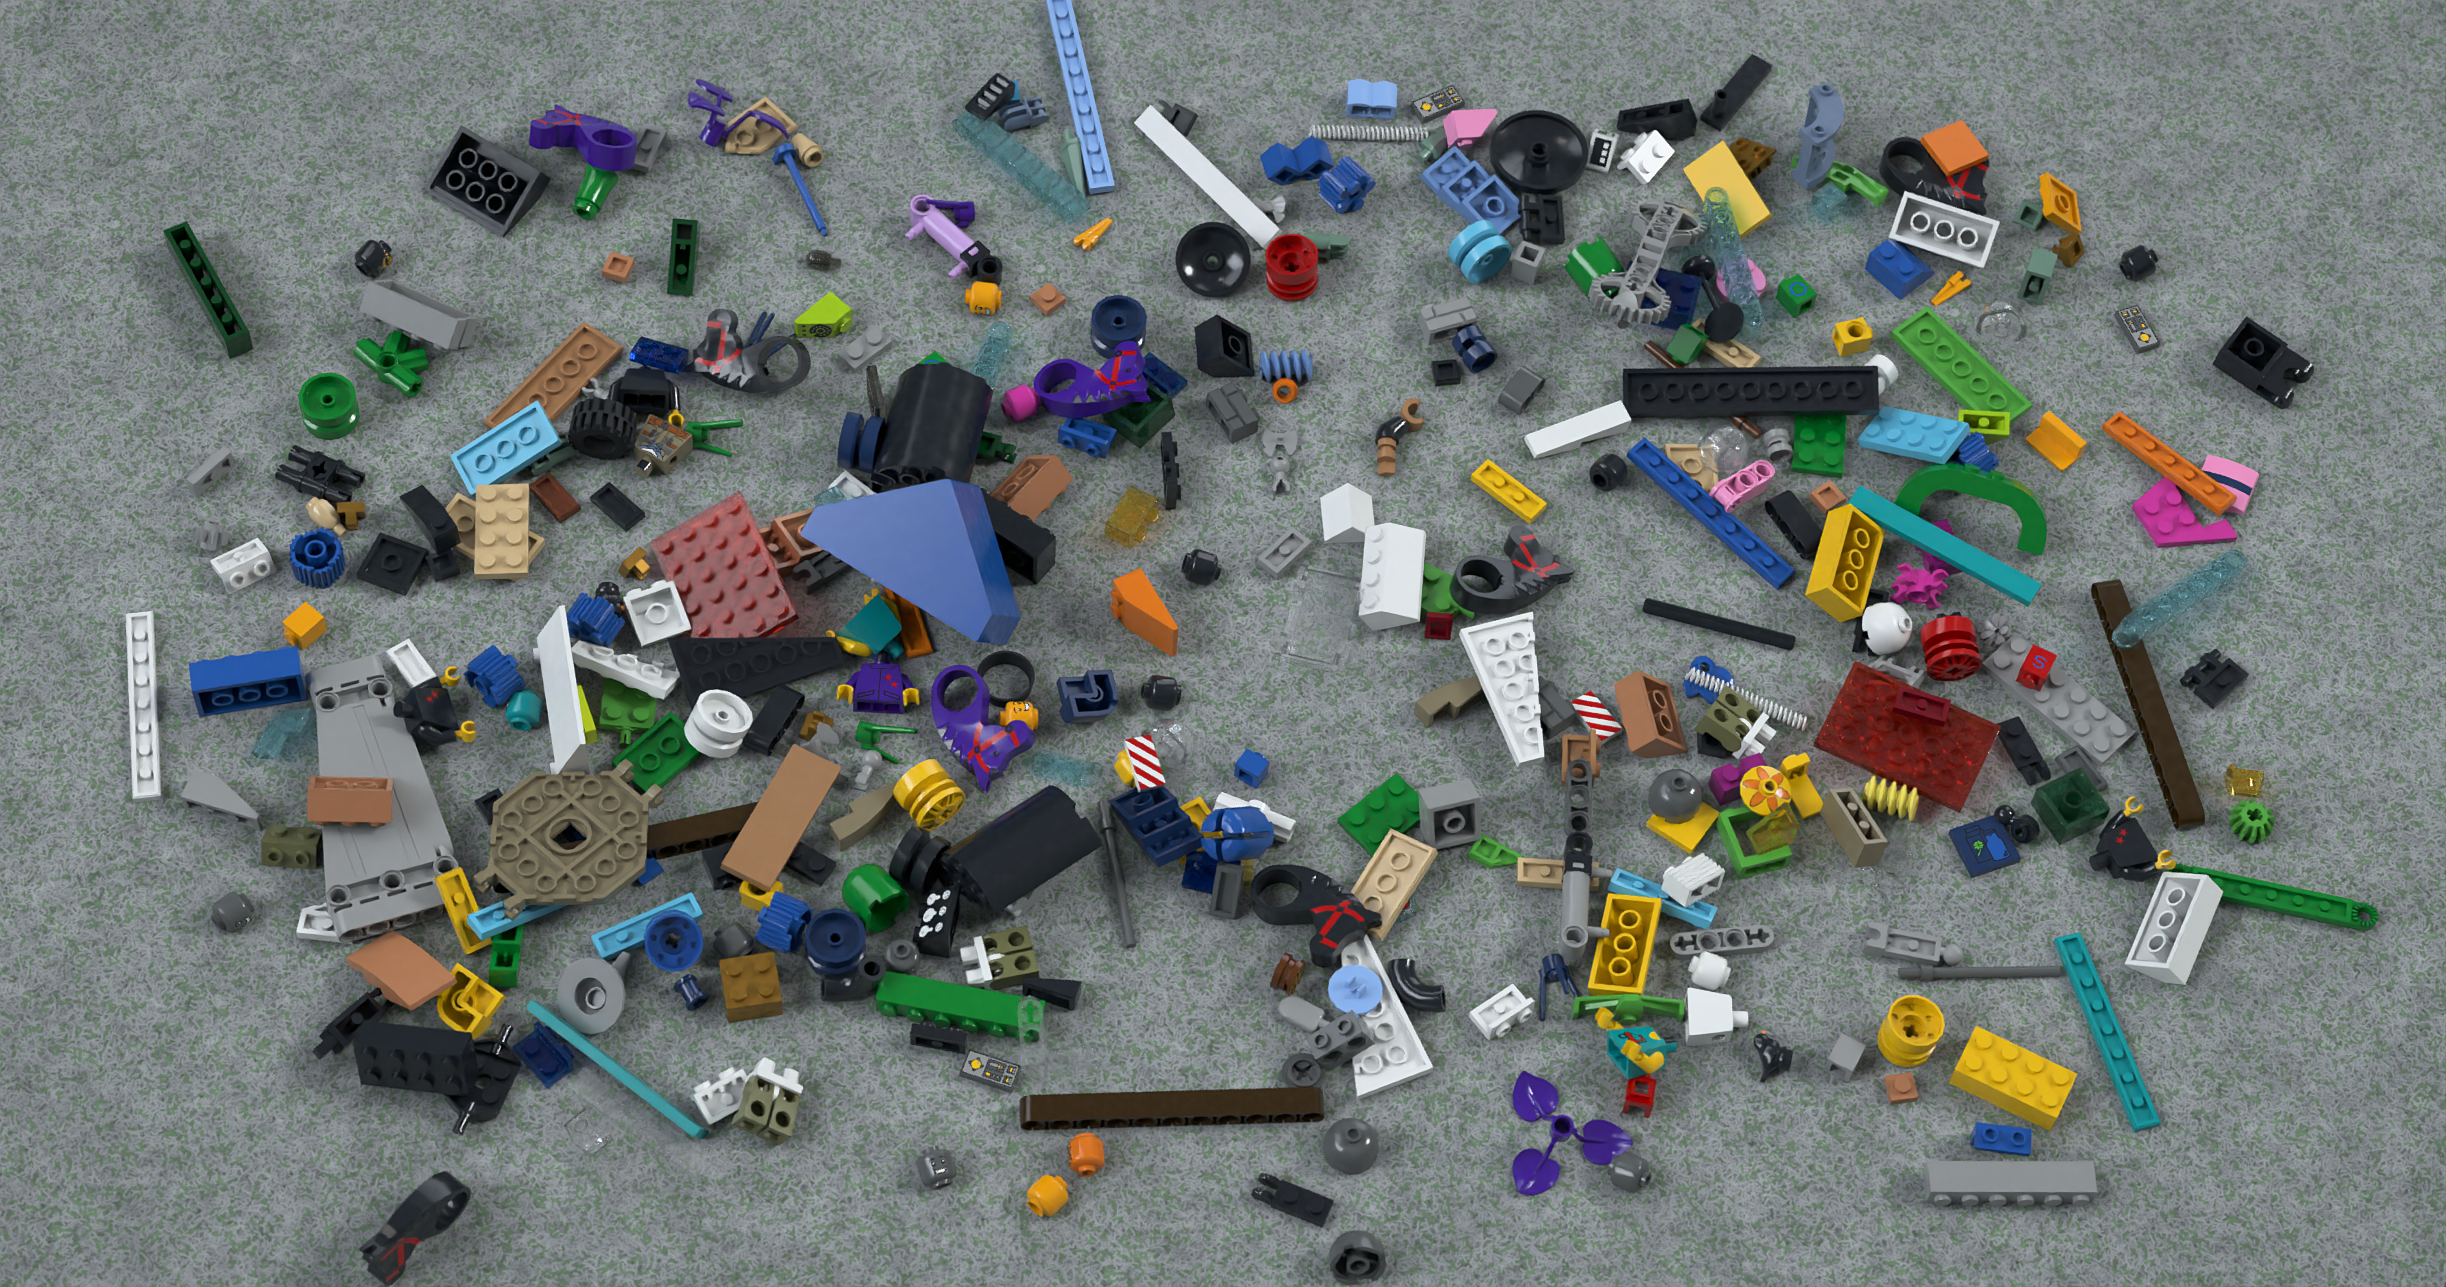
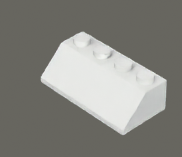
M1905 191L1889 239L1984 269L2000 222Z
M1390 522L1366 527L1359 617L1372 631L1420 622L1426 532L1424 530Z
M2163 872L2125 965L2164 983L2185 985L2223 891L2208 875Z

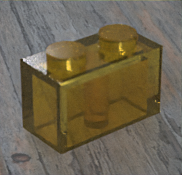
M1130 485L1106 522L1105 537L1133 549L1137 542L1141 543L1144 540L1149 523L1154 524L1158 518V498Z

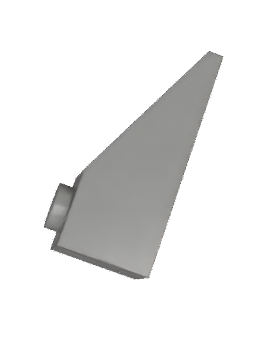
M193 770L180 796L184 809L261 831L262 823L259 814L220 777L211 771L201 772Z

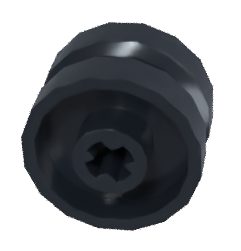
M917 825L912 826L899 843L890 863L888 874L901 884L910 881V888L926 895L938 880V873H940L939 855L951 847V842L939 836L930 839L929 831Z

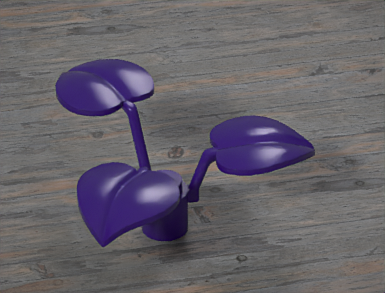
M696 80L698 86L716 95L718 100L715 105L695 92L691 91L688 95L689 108H701L711 112L710 119L699 136L705 143L717 147L722 136L727 138L729 133L748 117H755L777 128L788 140L789 134L780 121L756 109L754 111L749 110L728 129H725L726 123L716 117L717 115L725 116V112L720 108L723 99L732 103L734 98L718 86L705 80Z
M1522 1071L1516 1080L1513 1090V1107L1518 1116L1527 1122H1533L1540 1116L1544 1121L1552 1122L1549 1128L1552 1140L1544 1155L1537 1149L1529 1148L1522 1150L1515 1157L1512 1173L1517 1191L1520 1194L1537 1195L1547 1191L1556 1183L1560 1174V1167L1556 1161L1548 1157L1557 1142H1565L1571 1135H1574L1579 1142H1584L1582 1148L1584 1156L1596 1165L1610 1164L1615 1155L1622 1154L1632 1146L1633 1141L1628 1134L1609 1121L1595 1119L1587 1122L1584 1125V1137H1582L1577 1132V1128H1574V1123L1570 1117L1566 1115L1546 1116V1114H1550L1556 1109L1559 1100L1558 1092L1547 1080L1526 1071Z

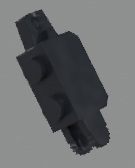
M378 987L371 993H365L326 1026L319 1036L323 1041L314 1048L312 1053L319 1060L331 1050L335 1055L341 1054L353 1044L364 1020L379 1022L396 1003L387 1000L380 1006L375 1000L376 997L382 995L381 989Z

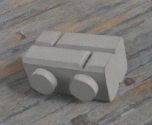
M1453 297L1439 305L1428 304L1419 310L1418 324L1428 345L1452 339L1464 328L1477 325V317L1473 309H1471V304L1467 297L1461 299Z

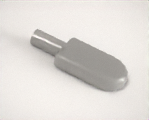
M1287 996L1279 1004L1278 1009L1282 1019L1310 1034L1316 1032L1317 1028L1321 1029L1331 1023L1323 1019L1325 1017L1323 1009L1300 997Z

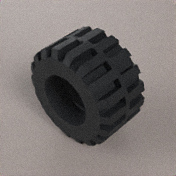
M585 399V401L578 402L573 409L568 441L574 449L589 457L602 460L621 459L632 450L638 422L636 414L630 411L629 407L611 399Z

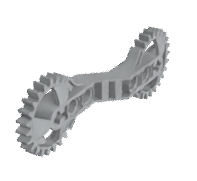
M1647 196V199L1642 197L1639 200L1634 199V202L1630 204L1627 218L1629 223L1632 224V228L1642 236L1641 244L1628 271L1608 273V276L1601 274V277L1596 276L1595 280H1592L1588 296L1591 302H1595L1594 307H1601L1600 311L1609 312L1610 317L1618 316V320L1627 319L1628 323H1631L1633 320L1641 325L1642 321L1650 325L1651 321L1656 324L1659 323V320L1664 321L1668 316L1671 301H1669L1670 297L1666 296V291L1659 287L1655 281L1663 258L1671 247L1689 246V243L1695 245L1696 241L1701 242L1707 231L1708 223H1706V218H1702L1701 213H1695L1696 209H1688L1687 204L1680 205L1678 201L1670 202L1668 198L1662 200L1658 196H1656V199ZM1655 211L1651 221L1641 213ZM1686 221L1694 229L1678 230L1681 222ZM1619 289V292L1612 300L1603 293V290ZM1647 298L1657 306L1652 309H1641Z

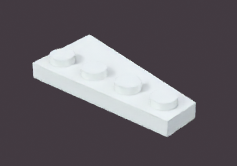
M581 640L571 648L573 662L577 666L589 668L598 672L603 677L613 678L622 682L627 687L642 690L654 698L664 700L681 682L677 668L676 671L664 669V664L653 661L652 665L642 663L637 660L635 655L622 654L617 656L614 655L613 649Z

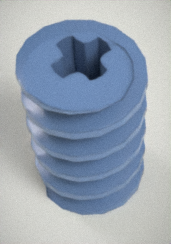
M1282 350L1278 358L1276 352L1271 351L1268 358L1266 352L1261 351L1259 359L1261 380L1265 376L1267 382L1271 383L1273 376H1276V379L1279 380L1285 375L1286 378L1292 380V376L1296 375L1298 382H1301L1302 376L1306 374L1308 382H1311L1313 369L1311 352L1308 357L1306 350H1301L1298 357L1296 351L1292 350L1288 357L1286 351Z

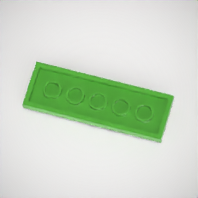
M1928 306L1892 330L1890 337L1967 410L2010 412V425L2031 410L2033 404Z

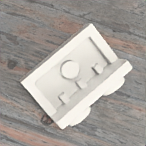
M1656 130L1648 134L1645 132L1640 134L1634 140L1636 145L1621 155L1622 161L1617 165L1619 170L1627 167L1643 185L1651 180L1675 152Z
M1511 984L1470 1011L1469 1018L1490 1041L1496 1036L1498 1038L1503 1037L1510 1031L1511 1026L1517 1022L1524 1023L1533 1014L1535 1001L1532 997L1526 1000L1515 985Z

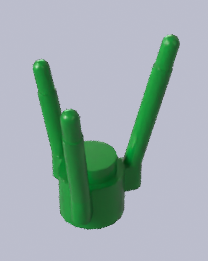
M743 420L688 422L686 432L692 434L693 448H701L731 457V452L703 442L704 440H709L710 429L742 427Z
M860 721L856 730L855 740L862 743L861 749L876 750L881 754L882 758L894 764H899V760L873 746V743H879L881 732L917 733V730L913 728L883 726Z

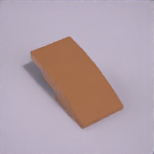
M814 508L774 518L771 526L749 531L746 539L724 545L722 552L749 589L792 574L794 567L805 560H811L825 551L800 535Z
M394 931L385 933L346 957L349 967L362 972L366 982L380 988L385 999L411 1011L457 983L456 978L421 947Z

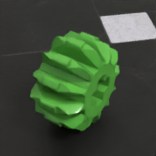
M2254 798L2249 800V802L2242 799L2237 806L2235 805L2232 808L2228 825L2232 826L2231 834H2240L2239 841L2248 838L2247 840L2251 845L2255 840L2261 843L2266 837L2271 835L2275 818L2271 816L2272 809L2264 808V801L2256 804Z

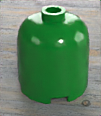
M1601 236L1595 237L1596 242L1588 244L1587 241L1580 244L1567 256L1570 261L1562 264L1568 275L1589 299V289L1592 280H1595L1596 276L1601 277V274L1608 276V273L1625 272L1621 263ZM1619 289L1603 290V293L1610 299L1619 292Z
M865 864L852 869L842 886V898L846 905L859 918L866 930H872L876 934L895 925L894 918L901 911L905 914L910 905V896L879 865Z

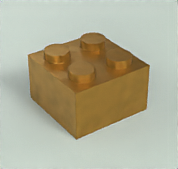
M774 952L719 960L728 1023L783 1015L782 997Z

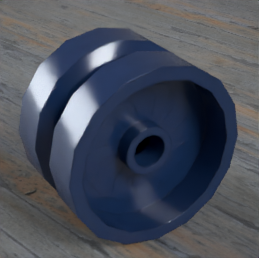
M1123 295L1109 296L1096 304L1092 310L1090 340L1093 348L1099 355L1107 359L1113 358L1115 348L1124 341H1134L1140 351L1145 345L1147 323L1144 307L1137 300Z
M848 412L846 414L839 439L837 456L839 468L852 470L857 462H859L861 472L872 474L886 425L885 418L871 416L866 421V424H864L862 414Z
M836 908L824 910L814 916L807 925L805 932V950L808 965L820 976L823 974H841L856 969L861 960L866 956V933L863 923L859 918L847 910Z

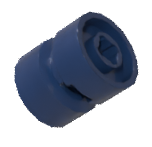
M1476 325L1464 328L1452 340V346L1458 355L1463 357L1462 360L1469 371L1474 374L1489 368L1498 356L1490 342L1486 341L1487 338L1481 329Z

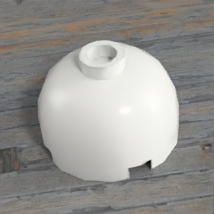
M1892 602L1876 603L1873 606L1867 607L1862 619V629L1867 631L1869 639L1866 640L1867 645L1878 655L1900 651L1909 642L1912 632V621L1906 611L1901 606Z

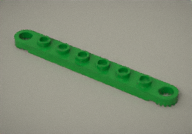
M2176 863L2173 869L2165 870V872L2208 875L2223 891L2220 901L2361 931L2372 929L2378 920L2377 909L2367 902L2366 904L2364 902L2360 903L2353 901V899L2196 866L2190 867L2181 863ZM2357 913H2367L2370 917L2369 922L2359 920Z

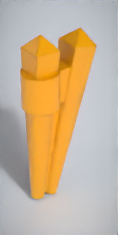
M1107 217L1074 238V245L1080 246L1082 244L1083 250L1089 251L1112 224L1113 220H1109Z
M1958 271L1947 280V284L1931 300V303H1934V306H1938L1969 287L1971 281L1966 279L1962 282L1960 279L1963 277V272Z

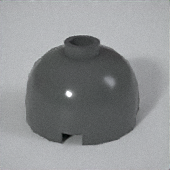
M1671 769L1662 772L1655 778L1649 790L1648 803L1652 812L1656 816L1659 815L1665 818V822L1681 824L1693 819L1702 804V787L1690 772L1682 769Z
M1344 1118L1335 1122L1327 1131L1323 1142L1324 1158L1329 1166L1347 1175L1361 1174L1370 1169L1379 1151L1376 1132L1371 1125L1357 1118Z
M1361 1230L1348 1231L1340 1235L1333 1242L1329 1252L1330 1271L1338 1282L1345 1285H1362L1357 1279L1371 1278L1372 1282L1377 1280L1386 1268V1259L1381 1242L1373 1234Z

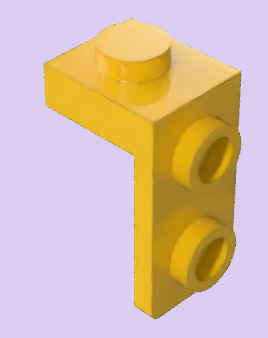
M1806 752L1798 756L1793 754L1786 757L1782 761L1779 770L1790 784L1791 801L1802 819L1819 814L1823 806L1822 799L1807 776L1811 761Z

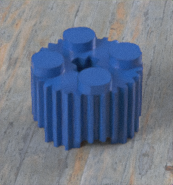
M1345 156L1338 161L1340 165L1333 168L1331 172L1326 170L1322 173V176L1319 178L1320 180L1317 181L1321 187L1319 188L1321 198L1339 214L1346 213L1350 209L1356 212L1364 205L1363 198L1375 187V181L1355 160Z
M1976 431L1972 434L1968 433L1946 463L1963 466L1967 463L1980 467V470L1990 473L1991 470H1995L1994 468L1999 465V459L1994 453L1989 451V447H1986L1983 435Z
M321 527L316 529L315 532L310 530V533L305 532V535H295V539L291 540L292 544H289L291 566L295 578L298 581L300 580L301 584L305 583V586L311 585V588L316 586L317 588L326 589L335 583V579L339 580V576L343 575L342 571H345L344 566H346L341 542L338 540V537H335L333 531L329 532L328 528L324 530Z
M582 592L566 613L569 637L573 639L579 638L581 641L608 648L624 626L625 620L622 617L617 618L618 616L613 611L615 607L608 600L599 596L596 599L587 597V593Z
M494 645L467 664L468 670L463 673L471 688L476 686L485 696L482 698L484 703L488 704L492 709L498 705L502 706L513 693L519 692L527 685L523 677L516 672L515 668L518 667L516 660L510 654L502 655Z
M776 891L771 899L770 906L768 908L764 906L758 915L757 921L761 923V927L756 933L755 941L784 954H788V952L795 954L802 945L803 940L800 937L804 932L805 926L811 921L814 910L808 908L809 905Z

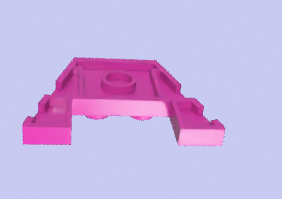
M2165 476L2133 503L2132 510L2158 548L2190 546L2192 543L2214 544L2218 541L2229 543L2236 541L2238 537L2226 519L2202 527L2178 491L2180 487Z

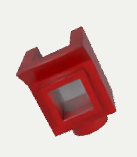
M1649 1074L1628 1079L1622 1113L1628 1114L1629 1107L1632 1105L1645 1108L1644 1117L1650 1118L1657 1079L1651 1078Z

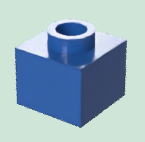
M1247 748L1235 763L1234 776L1257 789L1268 774L1269 761L1261 753L1253 752Z

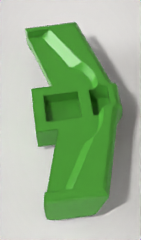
M1799 155L1792 160L1790 168L1794 169L1797 167ZM1835 160L1832 169L1829 170L1827 177L1822 182L1823 185L1828 186L1837 193L1844 194L1852 188L1874 202L1873 206L1876 208L1885 201L1889 189L1866 176L1857 168Z
M1638 994L1575 997L1571 1008L1572 1019H1577L1578 1015L1596 1014L1600 1007H1604L1613 1013V1021H1620L1623 1025H1633L1636 1022H1640L1643 1014L1675 1017L1677 1022H1682L1684 1017L1683 1000Z

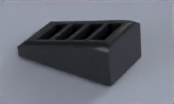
M996 73L966 104L965 110L982 121H986L1014 97L1015 83ZM978 104L984 106V107L987 108V109H986V110L983 109V108L980 107Z
M1024 977L1022 994L1023 996L1043 1000L1046 1003L1073 1011L1081 994L1082 982Z

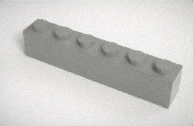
M1927 1161L1923 1170L1926 1203H1934L1937 1206H1946L1950 1203H1962L1964 1206H1974L1978 1203H1990L1992 1206H2002L2006 1203H2017L2019 1206H2030L2034 1203H2045L2047 1206L2073 1203L2074 1206H2086L2093 1202L2097 1194L2094 1161Z

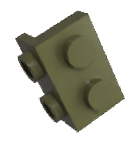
M282 824L268 825L261 841L262 865L316 869L317 852L323 839L322 830L313 829L312 827H286Z

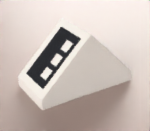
M1599 129L1594 130L1588 150L1586 169L1608 174L1619 134Z

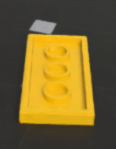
M1724 141L1718 143L1683 169L1732 245L1773 217Z

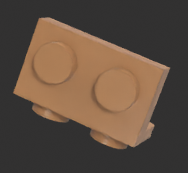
M1590 729L1589 736L1562 734L1561 786H1565L1566 770L1571 761L1575 759H1584L1590 764L1592 769V788L1595 778L1600 777L1601 763L1596 762V755H1600L1601 739H1596V729ZM1579 768L1571 770L1574 777L1579 779L1585 777L1583 770Z

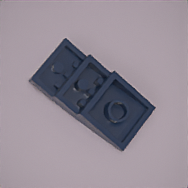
M1165 787L1138 792V789L1135 788L1108 801L1123 826L1158 868L1202 847L1200 838H1204V836L1193 826L1190 816L1179 807L1177 798Z

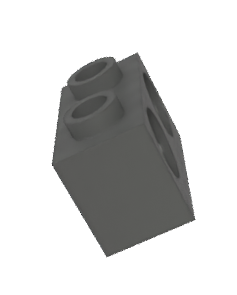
M1353 1010L1306 1037L1315 1060L1328 1071L1376 1044L1366 1022Z

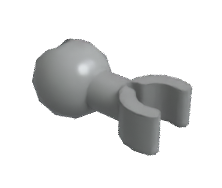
M591 378L590 381L596 389L582 387L584 395L588 398L608 399L609 390L601 389L595 378Z
M1278 456L1270 462L1271 472L1275 474L1272 494L1275 495L1277 487H1279V484H1282V487L1286 490V495H1288L1290 484L1286 481L1285 474L1290 470V464L1288 459Z
M869 750L862 757V765L864 767L855 779V783H857L855 788L866 792L873 771L878 770L882 766V756L876 750Z

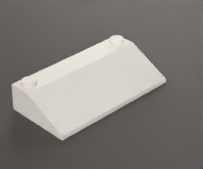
M565 605L557 608L537 636L538 648H533L535 664H541L555 762L550 763L551 775L562 774V771H584L585 774H590Z

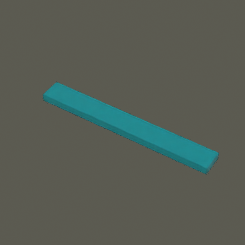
M1861 485L1848 502V504L1851 503L1880 527L2029 607L2042 586L2036 580Z
M2078 932L2055 938L2053 941L2133 1132L2159 1127L2161 1124L2081 933Z
M531 1000L526 1008L529 1012L692 1137L701 1140L708 1134L709 1131L545 1005L535 1000Z

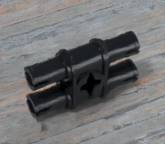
M293 445L292 449H290L288 460L306 466L304 471L300 472L281 464L275 473L276 480L294 486L297 492H304L317 497L319 500L324 499L334 503L351 502L353 497L352 492L334 486L335 482L343 481L356 488H360L366 476L364 472L346 466L343 460L330 458L323 455L321 451L313 453L297 445Z

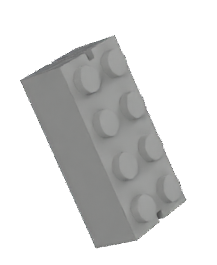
M391 279L369 281L359 308L360 311L367 313V318L377 322L383 320L389 323L391 329L400 332L404 330L412 333V338L423 342L428 340L434 343L433 347L442 351L468 347L479 319Z

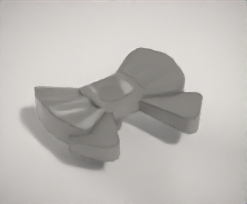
M1282 195L1268 201H1262L1258 198L1252 199V202L1264 214L1273 212L1277 224H1280L1286 218L1284 215L1286 203Z
M1266 429L1262 438L1263 453L1272 458L1276 445L1284 446L1288 456H1292L1297 449L1298 439L1296 432L1291 431L1287 434L1273 433Z
M820 722L817 725V733L809 742L801 744L800 747L829 761V757L821 748L825 743L839 744V738L829 725Z

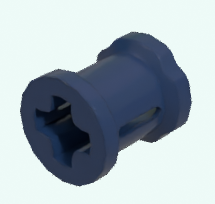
M693 974L683 976L673 987L686 1001L685 1006L688 1011H694L703 1006L709 999L707 993L702 992L697 985V978Z

